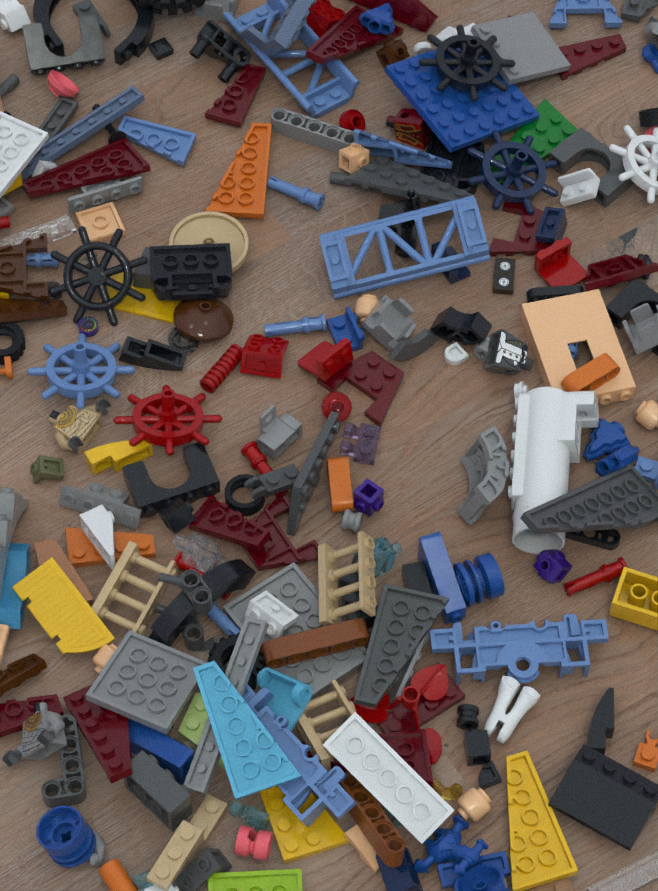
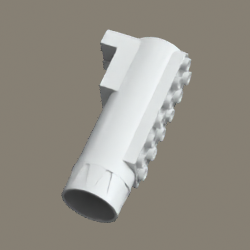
M538 387L527 393H519V397H515V409L518 411L517 415H514L516 432L512 433V442L515 445V450H511V462H514L513 468H510L509 471L512 486H508V497L511 499V508L514 510L512 515V542L519 550L539 555L543 550H561L565 545L566 532L534 534L520 518L524 512L568 493L570 463H580L581 429L598 428L599 408L595 391L565 392L555 387Z

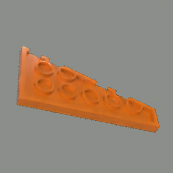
M252 123L241 148L238 149L234 161L229 165L220 182V187L214 193L212 201L207 206L205 212H220L239 218L264 219L272 123Z

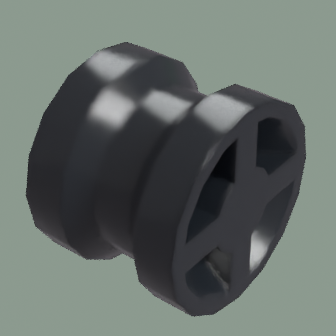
M462 704L457 707L459 718L457 719L456 726L463 730L477 729L479 727V720L477 719L479 708L472 704Z

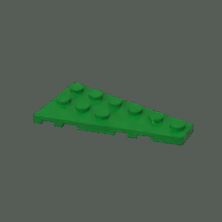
M546 99L536 108L540 114L539 119L521 126L510 139V141L523 144L525 138L531 135L533 142L530 148L543 161L549 158L550 151L578 130ZM509 154L510 158L513 159L515 155ZM501 155L495 157L496 160L504 163ZM525 161L524 166L530 164L527 161ZM490 165L491 173L501 171ZM498 179L496 181L502 185L504 179Z

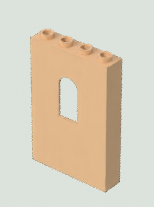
M599 289L521 305L520 317L545 387H555L565 391L561 386V381L568 374L576 370L568 344L587 341L593 359L603 353H607L621 369L616 377L593 390L596 392L598 405H607L611 402L627 401L634 398L636 385Z

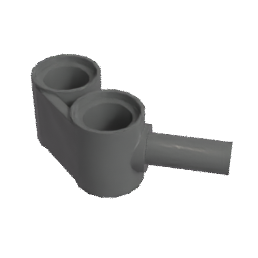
M186 570L182 573L181 577L159 573L158 581L179 585V588H182L183 594L190 599L197 613L207 614L212 610L211 590L196 570ZM190 582H195L193 585H188ZM206 599L204 602H199L198 600Z
M157 604L155 612L161 614L166 606ZM196 616L181 632L185 640V646L190 651L201 650L205 643L204 630L198 616ZM198 636L199 638L191 639L190 637Z

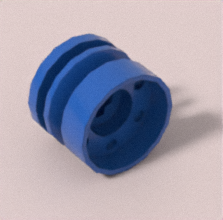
M488 552L476 556L473 562L474 565L468 559L464 560L463 564L461 562L453 564V570L467 607L475 605V602L477 604L482 603L483 594L488 600L504 595L503 577L491 553Z
M58 806L47 811L36 827V837L40 845L48 852L53 861L61 867H77L86 862L95 850L96 836L94 831L85 822L79 811L71 806Z

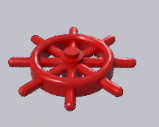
M164 385L161 393L144 399H140L133 394L128 395V401L136 405L132 416H116L113 419V422L117 425H133L137 435L129 440L130 446L134 447L142 441H146L156 446L165 447L166 454L171 456L174 453V446L184 445L192 440L204 446L208 445L209 439L200 434L203 429V423H220L222 416L204 415L199 404L206 399L205 394L200 393L191 399L185 395L176 394L174 390L170 389L169 385ZM147 413H149V414H151V415H153V416H144V415L147 414Z

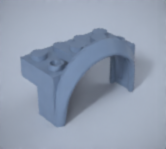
M287 0L289 5L269 38L251 24L247 29L241 30L239 35L268 57L279 54L282 50H287L297 40L301 29L307 22L306 17L310 12L308 9L316 0Z

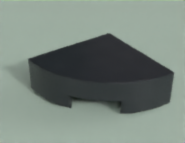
M492 760L486 763L480 772L478 783L482 790L497 785L502 781Z

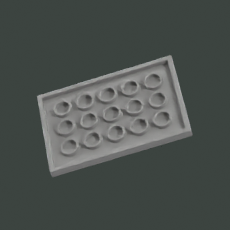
M294 562L223 606V612L241 630L250 600L262 592L268 591L299 615L297 622L285 629L281 637L323 627L319 623V592ZM265 634L262 643L273 638H271L268 634ZM362 646L274 668V670L310 685L313 690L311 699L330 688L332 680L335 679L339 682L362 667L367 649Z

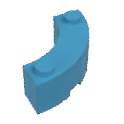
M10 543L0 600V624L11 626L10 629H21L25 612L21 611V609H24L27 599L22 601L12 587L28 575L30 544Z

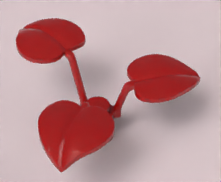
M436 664L419 670L412 677L410 686L405 687L402 691V696H398L397 700L389 705L390 698L387 693L376 708L355 704L354 697L350 698V701L353 702L356 713L365 722L371 724L385 722L388 718V710H392L401 703L405 709L413 711L415 729H420L417 714L420 697L423 695L428 701H437L446 695L449 685L446 664ZM426 728L430 764L433 765L437 763L441 756L442 740L437 731L433 728Z

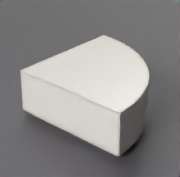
M39 160L31 177L33 178L57 167L54 162Z

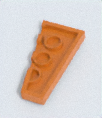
M65 527L68 558L74 568L107 564L81 528ZM114 531L115 562H118L129 541L138 545L140 556L145 558L156 557L153 535Z

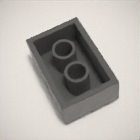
M143 750L132 759L133 774L124 778L125 788L173 832L183 820H186L192 814L191 792L184 784H178L175 781L174 775L168 769L163 770L159 766L158 760L152 754L147 755Z

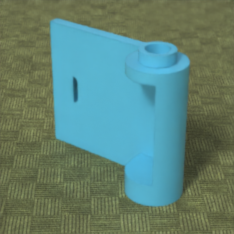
M265 667L257 674V685L260 689L263 687L267 688L274 695L273 699L266 705L277 716L284 715L288 719L289 724L286 728L292 732L312 697V687L270 667Z

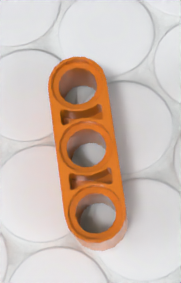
M603 353L568 374L561 381V386L566 392L593 391L616 377L621 369L607 353Z
M348 457L327 458L332 513L345 512L346 509L353 511Z

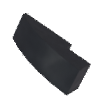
M127 336L123 343L119 361L157 370L182 371L187 352L148 339L146 343Z
M610 687L602 696L595 709L586 742L587 746L603 755L606 750V738H612L615 729L614 688Z

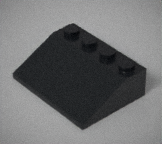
M584 744L572 761L548 806L630 851L658 807V784Z

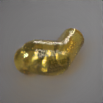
M436 778L433 779L432 788L444 800H457L461 796L463 791L461 785L455 783L451 787H444Z

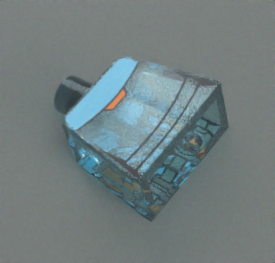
M385 537L374 540L375 578L389 571L392 568L395 557L402 554V548L398 542L390 544ZM358 552L354 554L352 564L358 562Z

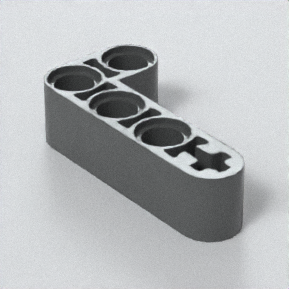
M69 714L61 716L65 723V728L69 727L70 735H66L65 732L67 745L60 749L63 778L48 780L41 789L44 803L50 808L63 805H77L85 801L87 797L77 722ZM68 747H75L72 751L65 750ZM72 767L78 768L74 772L68 771V769ZM73 788L81 789L76 793L70 792ZM50 792H58L55 796H48Z

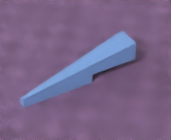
M354 129L355 143L368 149L369 155L393 157L396 163L452 168L453 161L361 129Z

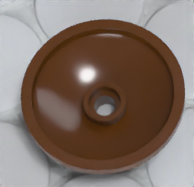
M218 299L182 300L174 309L173 321L176 328L186 337L197 341L209 342L222 339L230 333L233 328L234 316L230 308Z

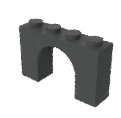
M581 127L549 152L548 161L557 160L558 165L553 169L561 175L582 161H594L604 166L607 173L600 178L597 196L593 199L605 208L635 184L631 179L619 180V175L626 172L621 156L611 152L604 143L598 141Z

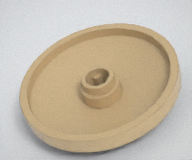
M199 212L184 218L174 227L169 239V246L230 243L232 273L242 266L249 251V240L245 228L235 218L220 212Z

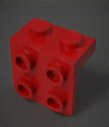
M316 0L308 9L310 12L306 17V23L320 38L332 27V24L337 23L345 15V12L332 6L328 0Z
M568 237L555 241L550 247L541 249L535 255L533 269L550 287L577 285L587 279V271L570 254L572 241Z
M343 338L336 345L323 341L300 358L298 366L326 381L354 359L351 341Z

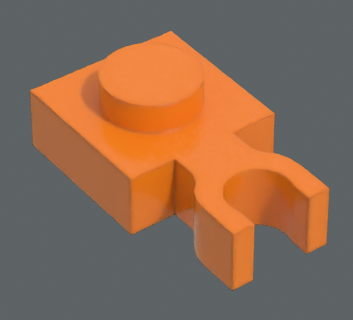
M647 730L646 744L639 742L633 766L655 772L658 762V748L656 747L658 746V737L656 740L650 739V730Z

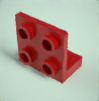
M261 334L249 335L242 350L240 373L280 379L282 376L283 358L289 341L281 337L268 338Z

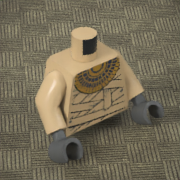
M106 398L99 399L95 405L84 406L83 409L70 405L63 414L55 410L51 412L48 420L55 424V439L62 450H72L80 455L83 453L102 427L100 414L106 415L108 412L106 407L111 406Z

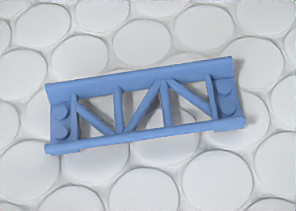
M267 0L266 4L236 19L228 11L223 14V17L238 35L241 30L247 29L251 24L257 30L263 27L261 33L268 37L273 22L282 17L289 4L286 0ZM306 23L297 39H301L310 48L319 39V36ZM240 36L312 118L315 116L319 118L348 103L349 99L354 97L356 87L360 84V81L339 58L322 65L317 63L307 92L302 95L288 77L315 63L305 57L307 50H282L279 54L268 57ZM270 58L307 59L281 71ZM325 66L335 78L316 87Z
M474 195L319 235L335 300L491 260L483 223ZM453 210L454 215L432 257L422 217ZM414 220L424 257L388 226ZM457 227L464 253L441 258ZM368 231L351 265L345 237ZM375 235H377L386 273L355 280L357 271ZM385 235L418 264L394 270Z

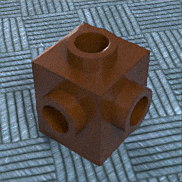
M390 39L383 43L384 47L376 51L384 68L390 64L405 60L410 56L407 46L402 39Z

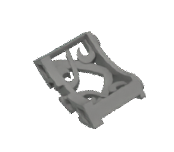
M495 426L481 433L465 455L460 458L468 474L469 492L464 503L458 507L457 512L469 526L499 496L505 487L506 478L509 476V461L505 453L507 448Z

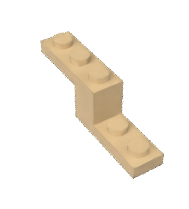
M207 794L190 823L185 820L181 822L146 877L147 881L164 891H168L186 861L192 863L197 858L228 809V804Z

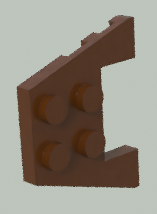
M47 233L40 234V237L32 240L30 238L24 239L23 243L14 246L9 244L0 247V292L49 301L48 281L27 282V253L48 252Z

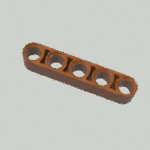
M355 618L271 639L262 643L260 648L263 652L266 667L274 669L365 646L369 643L370 635L365 620L363 618Z
M345 772L347 777L339 784L357 803L349 811L350 815L383 863L393 868L400 866L403 863L406 843L373 795L350 772Z

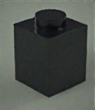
M179 497L157 511L166 527L174 534L196 520L192 514L194 509L187 500L184 502Z
M471 729L468 732H464L463 744L467 766L485 765L491 760V749L487 730Z

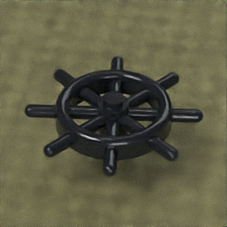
M458 25L456 27L457 35L451 36L444 41H441L432 34L427 36V40L438 47L435 59H420L419 65L435 66L438 75L442 79L437 85L438 91H443L448 85L459 90L469 91L472 102L478 100L477 91L485 89L491 84L502 92L507 91V85L498 80L497 75L500 67H514L515 61L500 60L498 53L492 47L497 41L495 35L484 41L475 36L465 35L464 27ZM455 48H460V49H461V54H460L459 52H457L456 50H454V49H455ZM447 53L454 59H444V55ZM481 55H483L486 59H478V58H479ZM449 67H457V68H455V69L452 71ZM481 67H490L491 70L487 72ZM473 72L479 75L480 77L474 78Z
M80 226L78 232L83 244L82 246L74 250L69 257L57 251H52L50 254L51 258L65 264L63 272L64 284L50 288L48 293L50 296H55L67 291L71 299L79 305L73 318L75 324H78L86 310L89 309L95 311L106 310L110 324L116 326L118 320L113 307L120 304L127 295L140 302L146 299L144 294L132 289L131 286L133 282L132 269L146 264L148 259L143 256L129 261L127 256L117 248L123 235V230L120 228L115 230L110 243L90 242L86 228ZM94 250L105 251L99 265ZM86 254L91 268L77 261ZM112 255H114L120 264L106 269ZM75 269L87 276L73 280V270ZM124 273L123 284L110 278V276ZM89 284L84 297H82L76 288ZM105 284L119 291L111 299ZM97 287L102 302L98 303L91 301Z

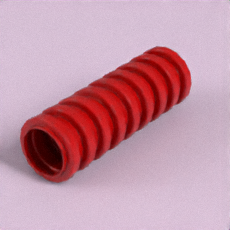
M232 344L215 365L211 367V370L199 381L203 390L208 393H214L215 389L229 376L234 367L241 362L243 350L241 346Z

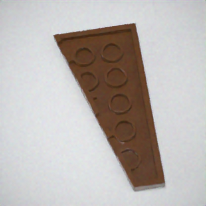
M0 298V323L67 315V307L63 300L51 299L44 301L39 299Z

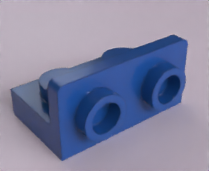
M350 307L345 308V314L326 319V325L335 345L343 338H347L351 341L352 352L363 349L365 334L362 328L359 329L357 315L352 313Z

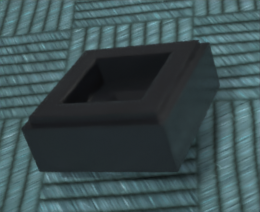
M165 37L148 44L149 50L157 61L174 54V49Z

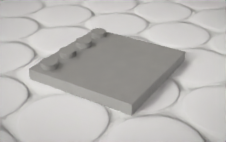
M534 12L472 25L470 31L473 36L484 41L492 35L497 37V41L492 47L498 53L500 60L515 61L514 67H500L499 73L507 85L568 71L571 66Z
M129 630L86 693V700L167 735L198 686L193 668L207 662Z

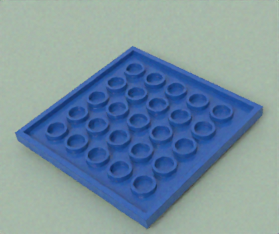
M455 48V49H454V50H456L457 52H459V53L461 54V49H460V48ZM437 49L390 64L385 68V73L450 153L491 138L492 131L494 130L502 134L534 122L540 117L538 111L515 84L507 85L499 72L497 79L507 85V91L502 92L491 84L489 87L477 91L478 100L476 102L471 101L469 91L459 90L450 85L443 91H438L437 85L442 79L438 75L435 66L419 65L420 59H435ZM447 53L444 55V59H454ZM481 55L478 59L486 58L483 55ZM449 67V68L453 71V70H454L455 68H457V67ZM481 67L487 72L491 70L490 67ZM473 72L474 78L480 77L479 75Z

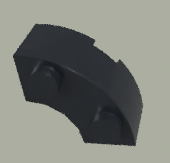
M450 306L437 315L430 330L446 341L452 342V340L463 342V345H473L485 341L492 325L479 312L466 314Z

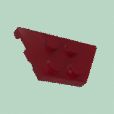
M626 254L589 264L586 275L587 281H585L586 291L605 286H614L622 281H632L637 277L658 272V264L653 262L650 265H646L644 259L634 258Z

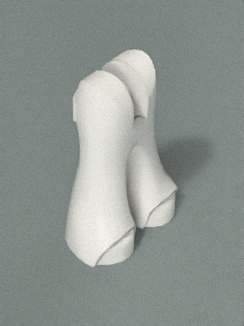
M502 676L495 705L484 727V730L488 732V736L491 737L498 723L503 725L496 741L502 744L508 740L522 717L541 697L535 689L523 686L513 708L508 714H505L520 688V683L510 676Z

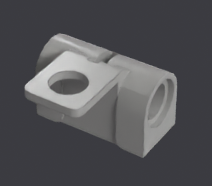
M274 404L271 405L260 416V431L262 434L255 440L258 444V449L275 462L302 436V423L287 413L277 418L276 406Z

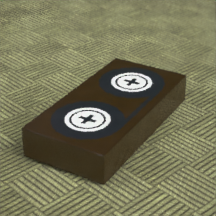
M496 257L493 293L513 295L516 259Z

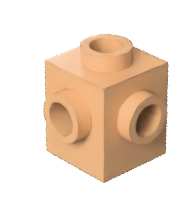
M354 143L339 150V168L350 174L369 163V150L360 144Z

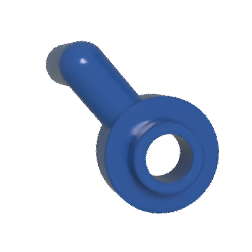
M649 43L643 47L642 56L646 62L652 64L654 71L658 73V49L652 43Z

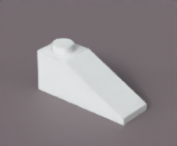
M99 505L79 515L81 530L111 570H113L116 565L113 527L115 519L111 511H107L103 505Z

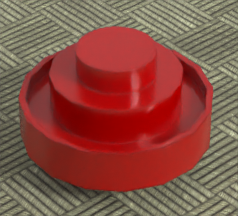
M350 109L343 112L340 116V127L354 131V129L365 130L364 116L358 110Z
M334 391L323 398L321 410L326 418H328L331 411L339 413L338 422H342L351 414L352 404L349 397L343 392Z

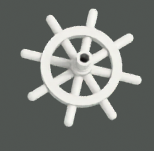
M625 125L623 130L631 140L625 149L615 144L609 146L611 152L622 156L626 172L619 175V180L631 179L638 187L648 192L647 202L652 204L655 201V195H658V181H656L658 177V127L653 129V135L637 136L629 125ZM636 148L641 155L635 153Z

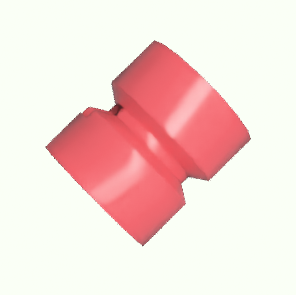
M241 825L235 843L234 854L248 857L251 854L254 859L267 862L272 846L273 832L262 829L255 832L253 827Z

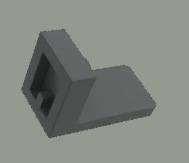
M205 848L175 881L182 891H198L215 872H228L233 866L219 849Z

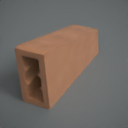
M44 539L34 543L38 565L41 566L53 557L92 608L94 602L91 593L56 539Z

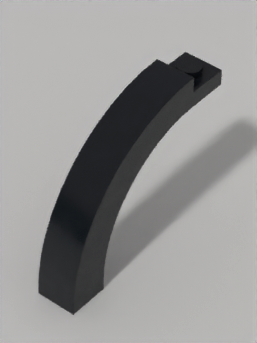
M35 0L33 6L34 23L41 22L45 44L49 51L57 56L64 57L63 42L50 23L52 13L61 0Z
M128 0L135 8L138 19L132 32L114 49L115 63L120 66L125 61H128L132 55L139 58L148 47L154 33L155 18L153 7L149 6L145 10L139 6V0Z
M235 559L212 568L201 577L211 590L214 602L227 593L245 589L256 572L242 559ZM183 591L151 626L153 631L148 638L171 647L184 628L199 614L194 610L192 602L183 594ZM200 599L198 601L204 602L206 601V599Z

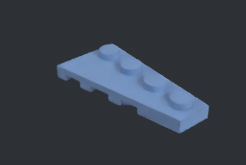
M123 116L117 131L126 133V139L183 167L196 141V133L128 116Z

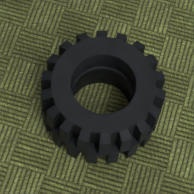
M232 634L228 635V639L220 638V643L215 642L213 649L209 651L208 663L215 661L225 674L227 668L224 665L230 661L238 637H233ZM261 648L247 683L253 691L256 689L257 674L264 668V656Z

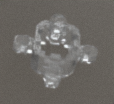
M192 532L189 538L183 535H176L173 540L174 546L181 550L182 559L188 565L204 573L222 563L228 562V559L221 555L220 546L215 541L197 532Z

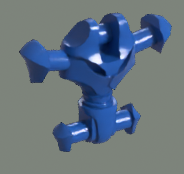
M456 815L453 817L454 826L451 830L437 828L433 833L435 839L433 841L427 839L424 842L428 856L422 861L418 858L415 860L414 871L420 874L430 873L428 868L435 862L444 863L456 860L460 863L453 868L455 874L466 875V869L478 862L479 854L484 849H488V844L483 839H478L473 848L460 845L462 838L460 832L461 830L469 829V823L461 815Z

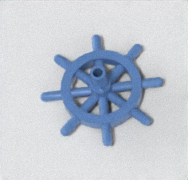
M81 333L78 336L77 343L68 344L59 349L54 348L48 343L44 344V351L50 354L46 367H31L27 372L30 376L46 375L50 388L41 393L42 399L47 400L58 393L64 397L76 399V407L83 409L85 399L99 396L104 392L115 399L119 398L120 392L112 387L116 374H133L135 368L133 366H116V361L112 354L121 348L120 343L116 342L105 349L97 344L86 343V335ZM101 362L105 364V366H96ZM61 363H63V364H65V365L68 366V367H58V366H59ZM57 375H67V376L64 377L63 379H60ZM96 375H104V376H103L102 378H99V377H97Z

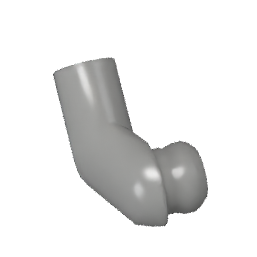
M94 831L96 847L87 862L91 866H98L104 860L106 845L99 833Z

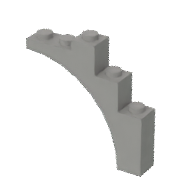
M0 487V600L12 535L24 510L28 509L29 500L22 499L23 495L13 492L14 488Z

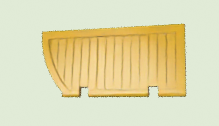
M124 273L115 274L110 278L123 284ZM132 282L131 288L144 294L146 299L140 302L127 295L120 304L113 307L114 310L174 324V309L182 300L160 301L156 298L152 289L134 287ZM108 285L106 286L110 299L119 292Z
M53 557L12 587L22 601L28 598L32 601L27 605V608L49 637L54 639L58 636L61 639L55 645L63 655L66 653L76 654L100 649L102 645H108L116 640Z

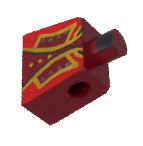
M402 108L396 117L389 115L386 120V126L395 129L397 140L425 150L432 131L415 109Z

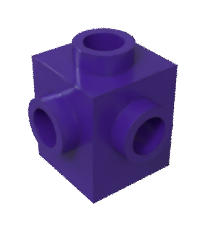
M368 478L353 492V506H355L357 511L365 513L370 517L375 511H380L384 505V489Z
M558 549L543 550L536 558L537 561L533 565L538 571V575L550 584L560 583L573 566Z

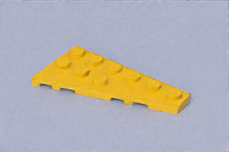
M528 750L506 756L512 891H524L578 874V868L553 809L548 806L549 800Z
M278 786L259 792L284 864L350 844L345 838L343 830L325 809L307 827L284 803L282 799L286 795ZM312 792L298 810L301 814L317 801Z

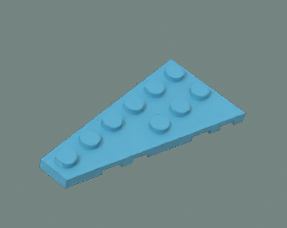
M211 661L194 667L193 671L235 799L238 800L301 778L300 773L217 663Z

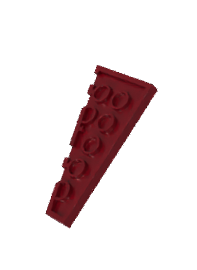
M90 685L63 697L112 784L133 774L129 718L87 701L86 693L92 686Z

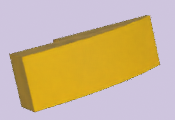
M129 441L109 443L85 451V461L93 475L110 467H113L117 473L123 470V466L153 456L152 444L146 441H142L134 447L129 445Z

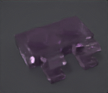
M345 423L343 437L357 439V443L354 445L348 440H342L340 455L354 456L353 462L374 466L381 426L361 423L360 428L352 423Z

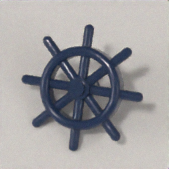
M494 130L492 131V137L495 145L491 146L485 154L472 147L468 148L467 153L481 160L480 175L468 178L467 183L469 185L483 183L487 190L496 197L492 204L494 210H498L503 201L523 203L527 213L533 215L535 210L530 200L536 197L540 191L552 197L558 196L559 192L556 189L544 184L546 181V169L556 167L558 162L557 160L543 162L541 157L530 148L533 142L531 135L525 138L523 144L514 141L503 142L499 132ZM509 154H514V158L511 159ZM501 155L504 163L494 159V157ZM525 161H527L530 165L524 166ZM490 165L501 171L491 173ZM535 172L536 179L526 175V173ZM504 179V182L501 185L496 180ZM522 182H524V183H526V184H528V185H530V186H532V187L525 190V188H524ZM511 184L515 185L516 190L509 189Z

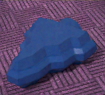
M389 3L367 10L359 16L361 25L368 28L373 34L381 33L388 35L393 33L396 26L393 23V10Z
M599 419L598 428H592L593 431L589 436L590 442L586 445L583 457L588 461L599 459L605 453L612 454L630 444L623 426L617 421L609 423L605 419Z
M630 444L596 462L595 472L599 476L604 477L638 459L639 448L637 446L633 447Z

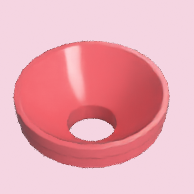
M55 70L49 72L47 76L48 88L55 96L71 98L78 94L79 88L68 77Z

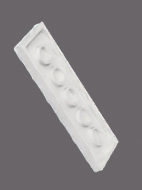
M356 712L323 744L421 844L455 811Z

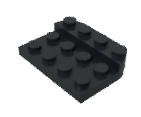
M432 131L426 152L453 161L451 169L421 166L420 173L432 176L439 181L449 183L451 186L466 190L474 195L478 184L469 185L467 180L470 177L480 175L481 160L469 155L467 150L472 147L485 154V146L480 141L450 153Z
M230 243L149 246L152 290L158 300L216 299L229 296L232 288L233 274Z

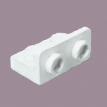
M591 168L558 177V182L563 187L560 198L561 205L566 207L596 198L600 179Z
M264 591L251 599L244 615L245 617L248 616L266 621L269 624L266 634L273 639L281 637L283 631L296 623L299 617L298 614L268 591Z

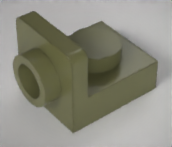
M39 455L30 467L33 483L38 484L41 478L62 481L64 478L63 459Z

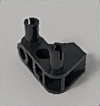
M208 20L197 35V43L189 51V54L195 59H199L204 52L209 57L223 60L227 65L218 75V78L226 84L236 71H241L249 63L251 53L211 20Z
M411 189L405 192V200L381 205L379 219L420 209V204L417 202V192L412 190V195H410ZM414 220L388 226L416 250L418 233ZM396 244L395 253L404 258L410 257Z

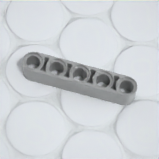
M275 108L270 113V123H272V131L336 153H339L340 149L355 143L354 131L284 108Z

